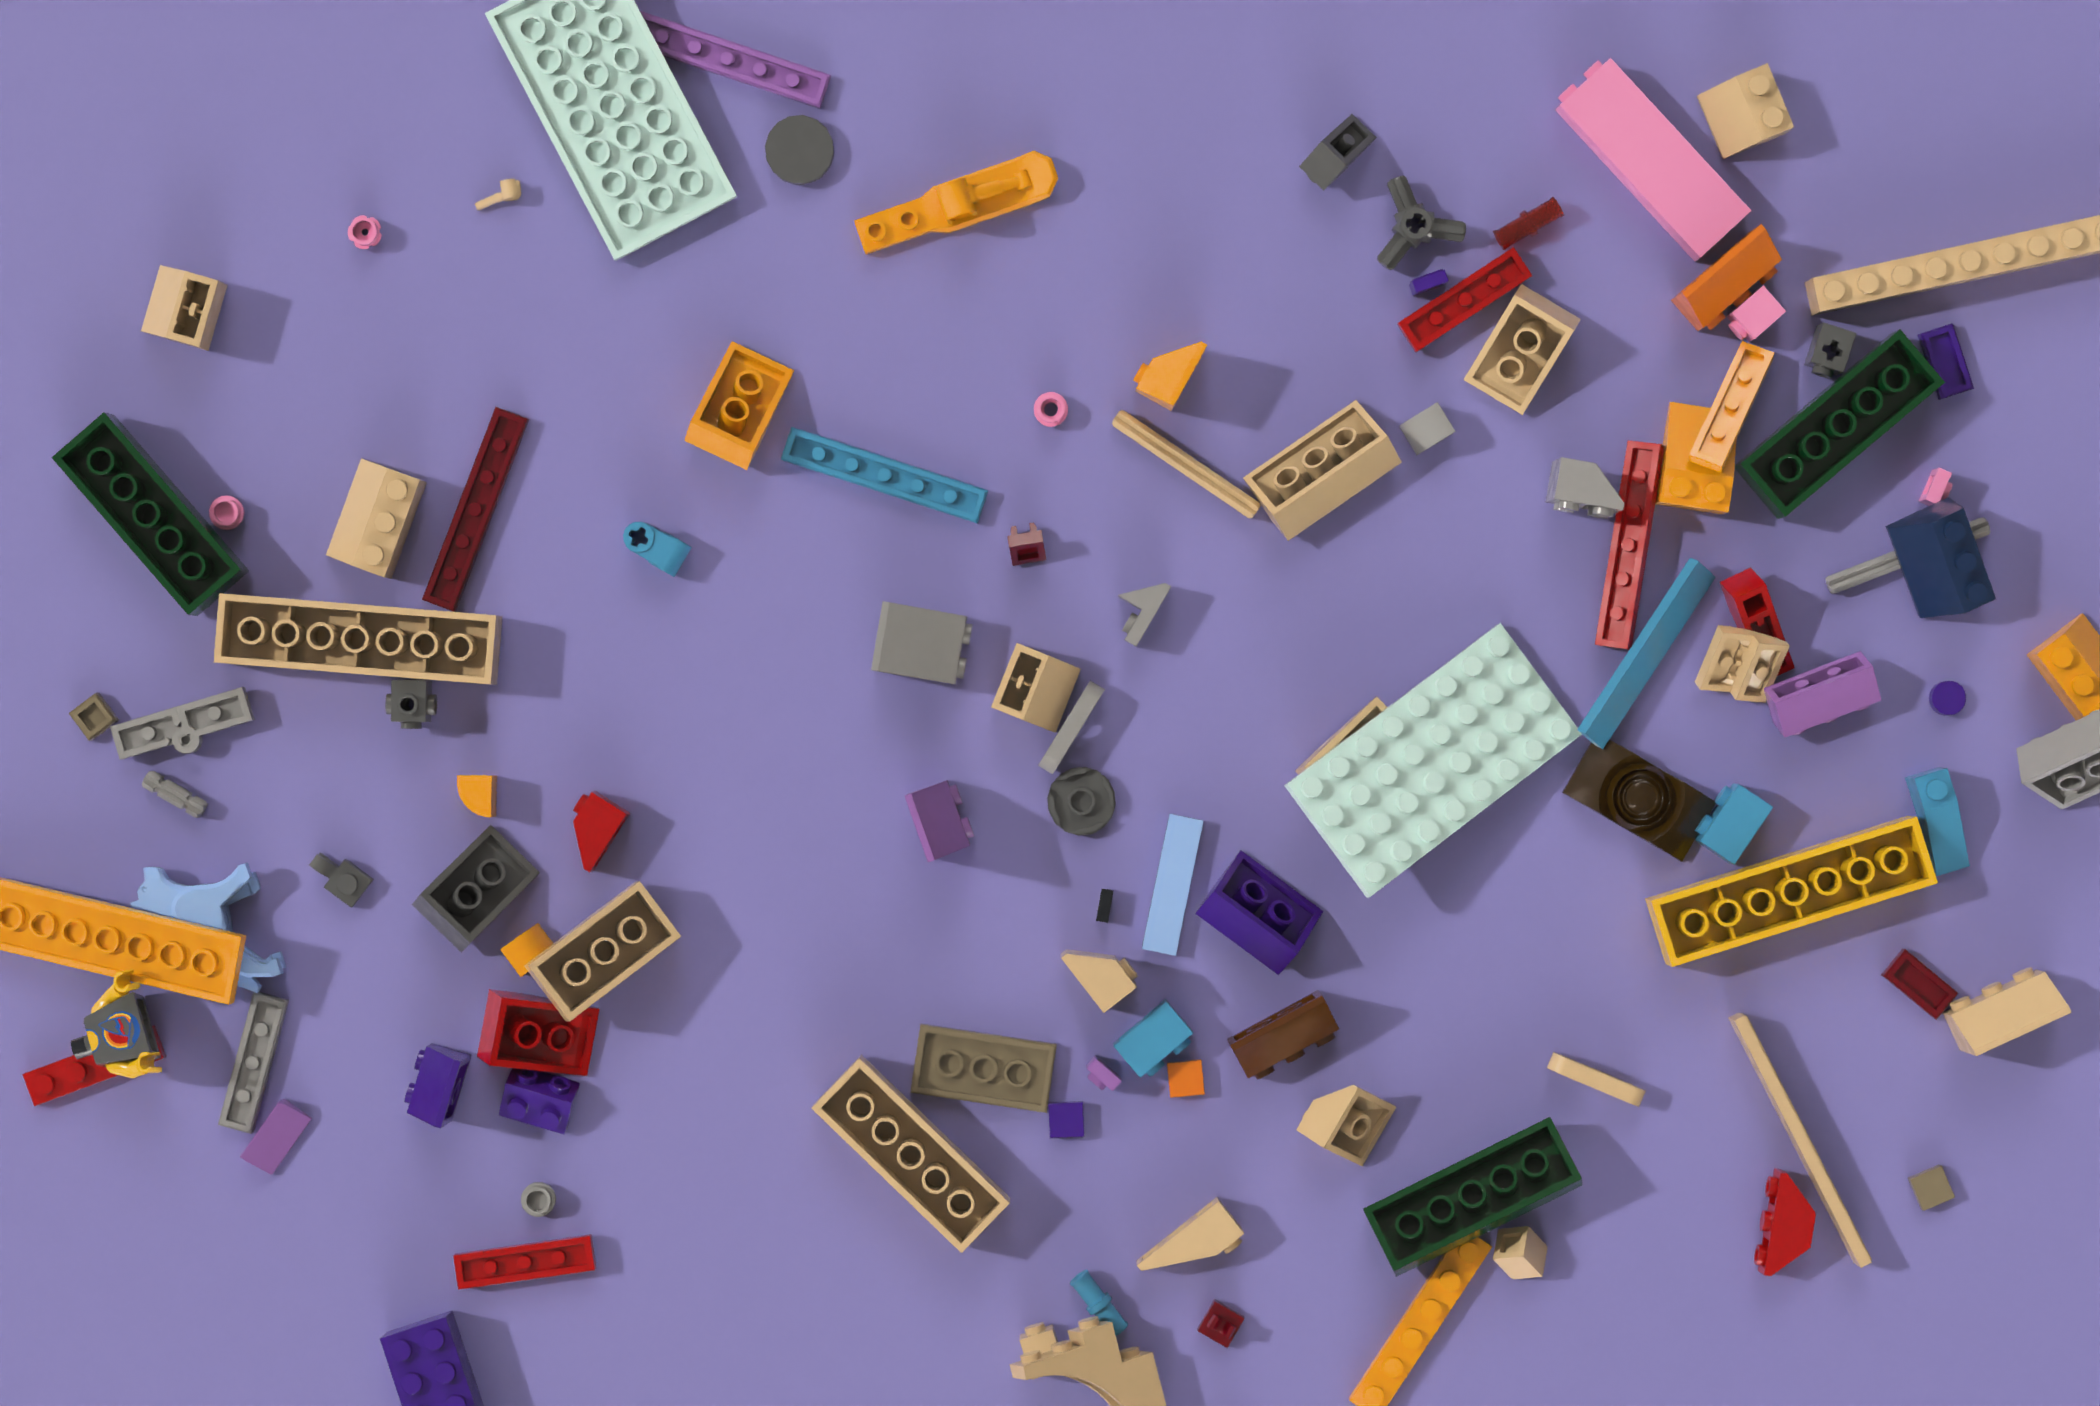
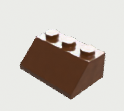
M1317 990L1231 1036L1227 1040L1248 1078L1255 1076L1258 1080L1275 1071L1274 1064L1284 1059L1287 1063H1290L1305 1055L1303 1049L1311 1044L1316 1043L1317 1047H1320L1336 1038L1334 1032L1339 1030V1027L1323 995Z

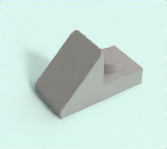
M1163 583L1118 595L1119 598L1141 610L1139 615L1132 613L1122 631L1127 633L1124 639L1126 642L1135 647L1138 645L1169 592L1170 585Z

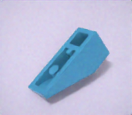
M1937 767L1905 777L1935 875L1940 876L1969 867L1958 800L1948 768Z

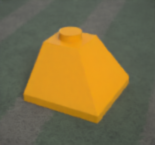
M1201 341L1155 357L1149 365L1142 363L1133 381L1138 383L1135 392L1172 411L1204 354L1207 344Z

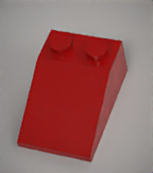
M489 989L477 1057L489 1066L587 1076L600 1009L590 1006L573 1020L565 1021L549 998Z

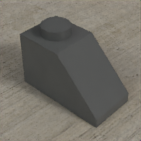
M1351 114L1317 145L1299 167L1312 182L1316 183L1324 191L1377 137Z

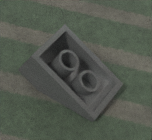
M490 825L417 897L412 905L462 953L540 872Z

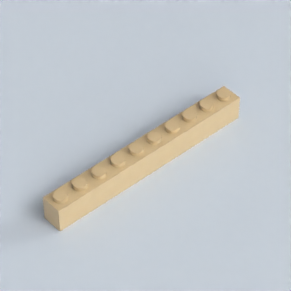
M2100 215L1811 278L1804 282L1811 315H1819L2100 253Z

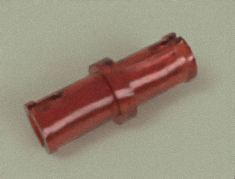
M1551 197L1550 200L1529 212H1526V210L1520 212L1519 218L1493 231V234L1502 250H1506L1509 246L1528 235L1531 237L1537 235V230L1557 218L1563 217L1564 213L1557 200Z

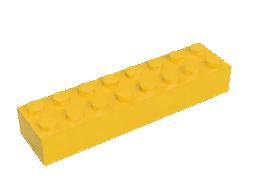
M1904 816L1645 898L1665 964L1674 967L1937 884L1938 881L1918 818L1915 816Z

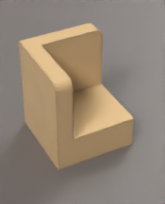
M1529 1226L1498 1229L1493 1260L1511 1279L1543 1277L1547 1245Z

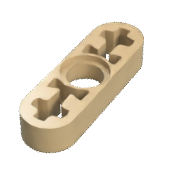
M1553 1052L1547 1066L1548 1069L1638 1107L1646 1092L1637 1086Z

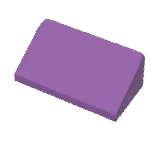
M286 1099L280 1100L245 1148L240 1158L272 1175L312 1118Z

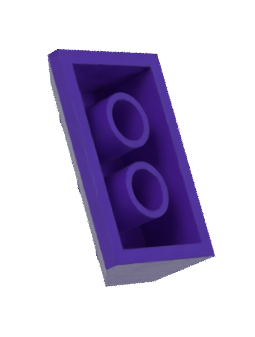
M1240 850L1210 890L1195 914L1279 975L1299 953L1324 911Z

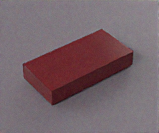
M1902 949L1881 974V976L1936 1020L1958 995V992L1906 949Z

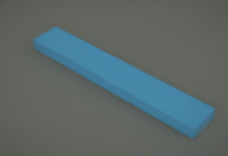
M794 427L790 429L781 457L783 461L977 524L988 490Z
M1690 557L1578 727L1577 730L1595 746L1604 749L1716 578L1698 560Z

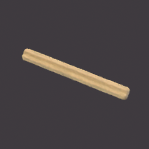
M1120 410L1113 419V427L1247 518H1253L1259 510L1260 503L1124 410Z

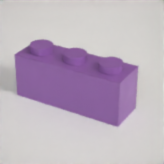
M1861 651L1764 688L1772 721L1784 738L1790 735H1799L1808 728L1821 723L1833 722L1842 715L1855 710H1864L1871 704L1881 701L1873 666Z

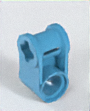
M644 522L629 524L623 533V541L629 550L645 558L650 564L673 577L676 576L692 548L666 532L663 533ZM644 528L646 530L644 536L648 538V542L646 544L640 543L636 547L634 545L635 538L631 534L633 531L640 532Z

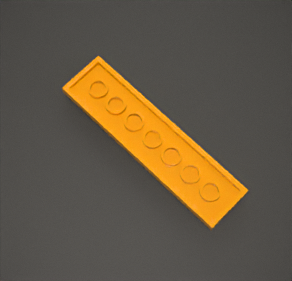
M0 877V950L114 977L118 972L133 969L134 973L130 975V981L140 982V984L228 1005L234 1003L247 935Z

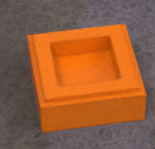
M1201 1059L1167 1062L1170 1098L1205 1094Z

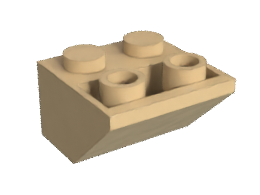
M160 265L141 332L209 351L228 285L219 280Z
M1016 643L991 708L1056 733L1081 669Z

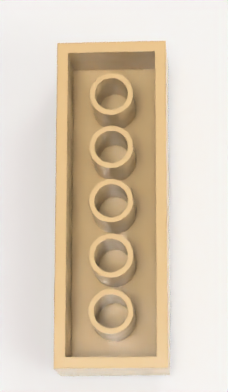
M862 1054L811 1108L961 1253L1010 1204V1197Z

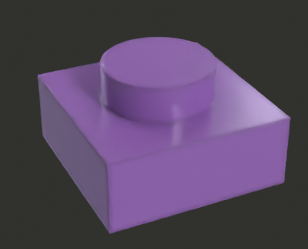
M1096 1055L1086 1065L1087 1070L1091 1072L1087 1076L1088 1079L1101 1090H1104L1107 1086L1114 1091L1122 1081L1121 1077Z

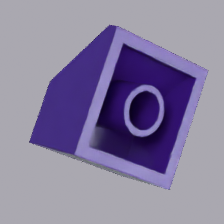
M433 1043L426 1046L425 1050H420L414 1066L415 1070H419L416 1083L409 1084L404 1100L405 1103H409L407 1113L437 1128H442L450 1123L455 1113L472 1055Z

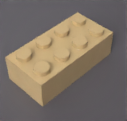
M637 881L541 952L524 967L564 1020L571 1021L682 936L643 884Z

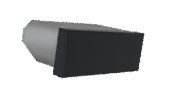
M1101 889L1096 921L1108 923L1114 890Z

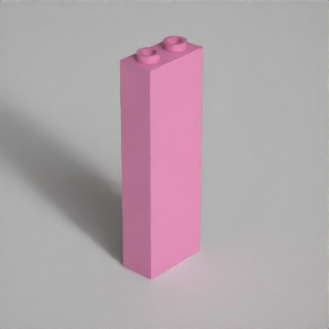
M1611 58L1604 64L1598 60L1583 74L1587 78L1578 88L1574 84L1570 85L1558 97L1562 103L1555 111L1695 262L1748 215L1751 209Z

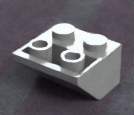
M1563 457L1552 462L1545 502L1554 504L1553 510L1574 513V511H1579V508L1587 509V516L1603 519L1613 517L1614 513L1624 510L1625 503L1596 463Z

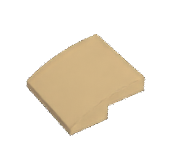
M1718 625L1695 683L1700 690L1730 692L1735 700L1766 703L1767 699L1764 688L1774 684L1790 646L1786 641L1763 633Z

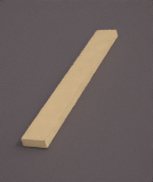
M1742 1013L1729 1017L1730 1023L1853 1263L1860 1268L1872 1263V1259L1749 1018Z

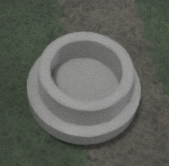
M534 1182L528 1185L521 1195L523 1209L534 1217L547 1215L552 1211L556 1203L554 1190L543 1182Z

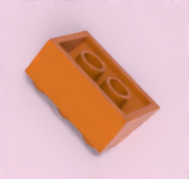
M1760 224L1748 232L1671 300L1697 331L1705 326L1712 330L1726 318L1723 311L1733 303L1737 308L1752 295L1748 289L1753 284L1759 281L1763 285L1778 272L1774 266L1782 258L1765 227Z

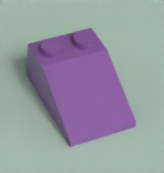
M948 780L905 795L927 862L934 861L970 846L968 838L974 837L968 817L961 819L957 806L963 803L956 784L950 786Z

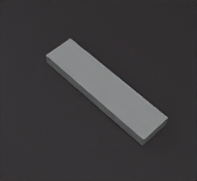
M253 992L218 1125L250 1134L254 1133L289 1003L288 999L262 992Z

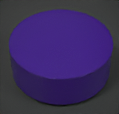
M1943 681L1931 689L1929 703L1932 709L1940 715H1954L1965 706L1966 693L1957 682Z

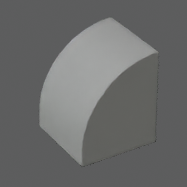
M1438 402L1399 426L1416 455L1456 432Z

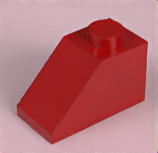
M597 791L591 792L589 796L583 794L573 809L577 813L573 824L583 868L589 873L596 869L630 815V812Z

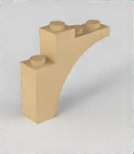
M1098 1316L1078 1321L1079 1327L1067 1330L1070 1340L1052 1344L1051 1351L1042 1354L1040 1350L1027 1352L1020 1355L1021 1361L1009 1364L1013 1378L1029 1380L1042 1376H1065L1088 1386L1098 1393L1110 1406H1166L1153 1352L1140 1351L1137 1346L1119 1351L1113 1323L1100 1321Z

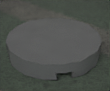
M805 115L789 116L779 121L769 132L765 144L766 160L773 173L781 180L794 185H804L822 178L829 170L834 157L833 140L827 128L818 120Z
M1087 767L1071 768L1061 773L1051 784L1047 797L1048 811L1055 824L1065 832L1078 836L1093 834L1104 828L1112 818L1116 806L1115 791L1109 780L1099 771Z

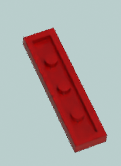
M1513 247L1398 322L1397 325L1414 351L1418 352L1533 275Z
M153 1025L152 1028L161 1058L154 1060L155 1062L165 1058L166 1054L156 1027ZM72 1055L22 1074L34 1106L117 1076L110 1073L106 1067L97 1065L93 1055L78 1060Z
M592 1234L455 1253L453 1255L458 1290L593 1271L596 1269Z

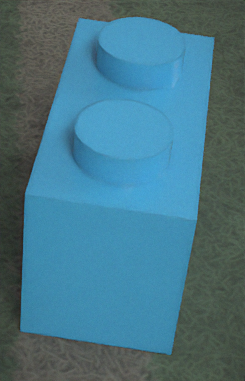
M1733 783L1731 787L1726 785L1715 799V803L1718 806L1711 816L1706 814L1695 829L1699 833L1695 841L1727 863L1735 865L1773 807L1740 784Z
M1165 999L1113 1043V1046L1140 1078L1146 1073L1151 1077L1165 1065L1162 1059L1173 1051L1177 1055L1192 1042L1188 1037L1193 1034V1031Z

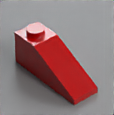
M1751 567L1720 581L1728 608L1737 628L1763 633L1785 641L1767 586ZM1789 649L1777 676L1795 668Z

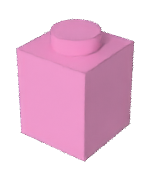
M1763 285L1726 317L1731 321L1728 324L1731 331L1739 339L1745 338L1750 342L1781 317L1786 310Z

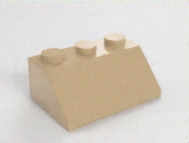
M361 458L326 555L359 569L392 579L427 482Z
M2032 967L2014 973L2012 975L2014 980L2002 985L2001 982H1995L1981 989L1982 994L1971 1000L1969 996H1965L1951 1002V1009L1944 1011L1943 1015L1959 1050L1978 1056L2072 1013L2071 1009L2046 972L2037 969L2033 971Z

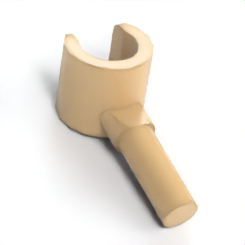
M516 179L500 181L501 192L476 202L477 210L479 211L501 201L518 200L521 197L520 181Z

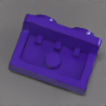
M512 1068L505 1083L499 1116L565 1135L580 1083L563 1076H555L542 1071Z

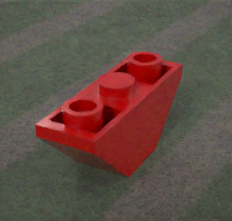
M1774 1168L1773 1177L1769 1176L1766 1182L1765 1195L1769 1197L1767 1211L1763 1210L1760 1218V1231H1764L1762 1245L1757 1244L1754 1255V1264L1758 1265V1271L1765 1276H1772L1811 1248L1816 1212L1790 1176L1783 1170Z

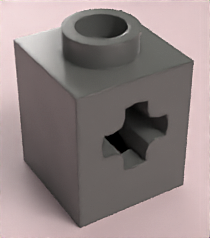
M1824 322L1817 325L1804 365L1813 368L1811 373L1831 379L1833 375L1837 376L1844 373L1856 333ZM1831 345V352L1835 353L1836 356L1827 360V353L1822 351V349Z

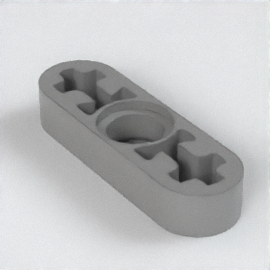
M1091 680L1089 681L1040 761L1039 767L1053 775L1104 692V688Z

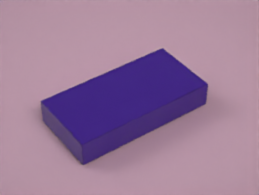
M1953 323L1918 334L1925 359L1945 381L1936 390L1939 400L1974 389Z

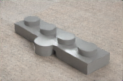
M240 687L110 726L119 759L122 760L173 745L181 753H194L201 747L203 735L255 719L246 688Z

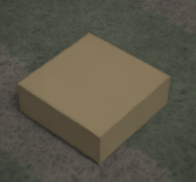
M100 693L93 694L69 712V715L89 741L94 740L119 721Z
M1939 1164L1907 1178L1920 1209L1923 1211L1955 1198L1945 1172Z

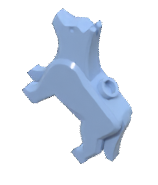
M248 863L238 865L230 876L218 883L200 885L179 884L169 879L163 868L145 867L143 868L145 881L137 891L139 900L131 902V906L154 914L233 932L229 905L255 894L261 887L256 872H251ZM245 946L237 986L258 993L262 985L255 977H273L284 973L283 968H286L282 952L274 953L267 959H263Z

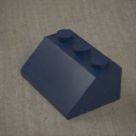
M1949 497L1885 526L1920 618L1965 614L1996 599L1965 510Z

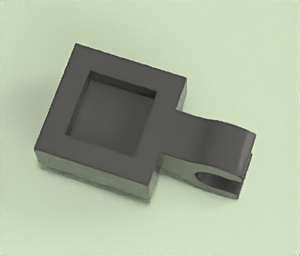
M321 852L309 864L314 870L329 878L324 888L351 908L374 880L349 860L344 859L340 866H338Z

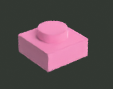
M1940 467L1933 469L1918 502L1930 506L1946 499L1953 485L1951 482H1948L1952 473Z

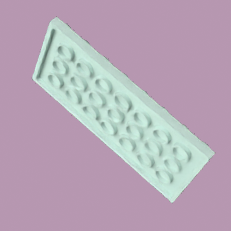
M509 0L485 13L615 261L737 197L635 0Z
M1500 623L1284 786L1368 898L1582 734L1577 730L1578 727Z

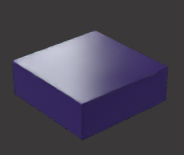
M1440 269L1413 279L1409 287L1412 295L1416 296L1444 286L1449 280L1446 271Z
M1083 1101L1048 1103L1050 1138L1084 1137Z

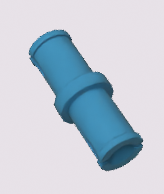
M1088 1270L1080 1272L1070 1281V1285L1074 1287L1088 1305L1086 1310L1089 1314L1098 1316L1100 1321L1112 1322L1116 1336L1128 1327V1322L1124 1320L1110 1302L1112 1297L1108 1292L1104 1293Z

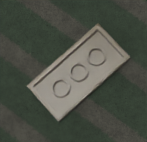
M921 1023L910 1093L1047 1113L1057 1044Z

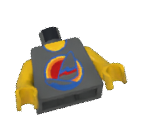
M133 969L115 974L114 983L91 1008V1014L84 1018L87 1035L71 1040V1049L77 1060L93 1055L97 1065L106 1067L112 1074L128 1078L162 1072V1067L154 1066V1060L161 1058L144 997L134 992L129 993L132 990L139 989L141 986L140 982H130V975L134 973Z

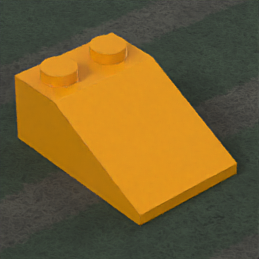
M732 341L690 421L684 441L747 470L794 370Z
M1669 402L1663 445L1665 447L1656 505L1721 515L1729 512L1734 481L1736 442L1721 473L1688 461L1689 453L1710 411L1709 407Z

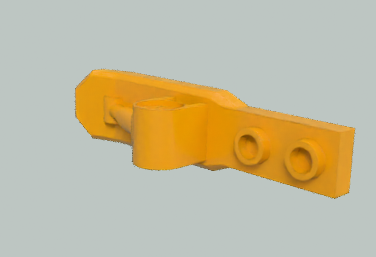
M1031 151L1017 158L933 186L918 199L854 220L863 249L867 255L930 232L951 233L1050 198L1058 181V175L1052 158L1039 152Z

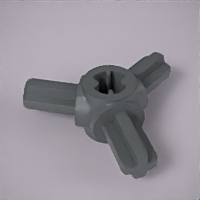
M1398 176L1387 182L1398 213L1394 215L1397 222L1392 228L1394 236L1377 256V261L1383 267L1393 270L1410 247L1416 249L1421 242L1430 243L1431 238L1456 242L1464 240L1466 223L1463 221L1434 218V212L1426 211L1423 203L1417 204L1405 176ZM1413 217L1419 219L1418 224H1423V228H1420L1417 233L1410 232L1411 226L1408 228L1406 226V223H1409Z

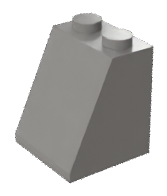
M883 601L871 670L956 685L957 678H964L967 658L960 656L962 644L969 645L972 624L966 623L967 616Z

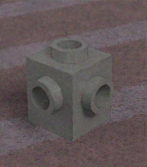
M391 680V694L386 695L385 701L386 714H391V721L401 722V729H422V722H431V715H436L437 695L432 694V681ZM411 699L414 701L412 710L409 708V701Z

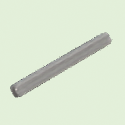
M1982 517L1969 522L1975 540L1990 534V527L1985 518ZM1895 551L1827 576L1825 581L1830 593L1836 594L1901 568Z

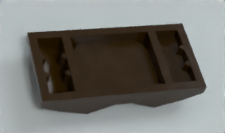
M1611 740L1607 742L1604 749L1595 746L1592 742L1590 743L1562 791L1563 794L1681 862L1699 834L1695 829L1706 814L1710 815L1716 804L1714 800Z

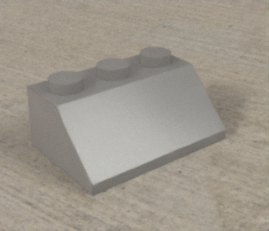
M2100 710L2092 711L2089 715L2079 720L2064 724L2059 729L2042 737L2034 738L2029 743L2016 748L2021 783L2061 810L2100 793Z

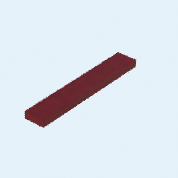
M495 407L422 600L453 612L457 611L529 419Z

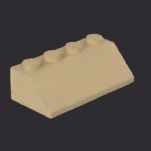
M1355 400L1250 472L1243 479L1272 522L1289 541L1398 466L1402 461L1387 434L1359 402Z

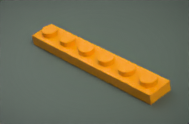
M1477 1237L1443 1254L1351 1393L1349 1401L1357 1406H1388L1491 1250L1492 1246Z

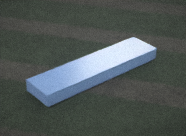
M1169 813L1142 949L1176 956L1203 820Z

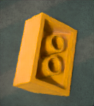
M2081 613L2026 654L2075 720L2089 715L2092 711L2100 710V635L2086 616Z

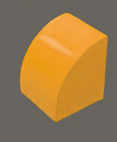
M457 775L458 793L465 806L480 816L496 817L497 775Z
M537 923L500 950L519 976L523 977L529 973L524 965L551 946L553 942L540 924Z

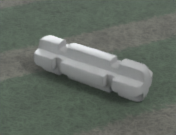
M149 771L142 782L143 788L152 793L158 792L157 796L179 809L185 808V812L195 818H200L208 805L205 800L198 796L192 797L191 792L169 779L163 780L164 776L155 771Z

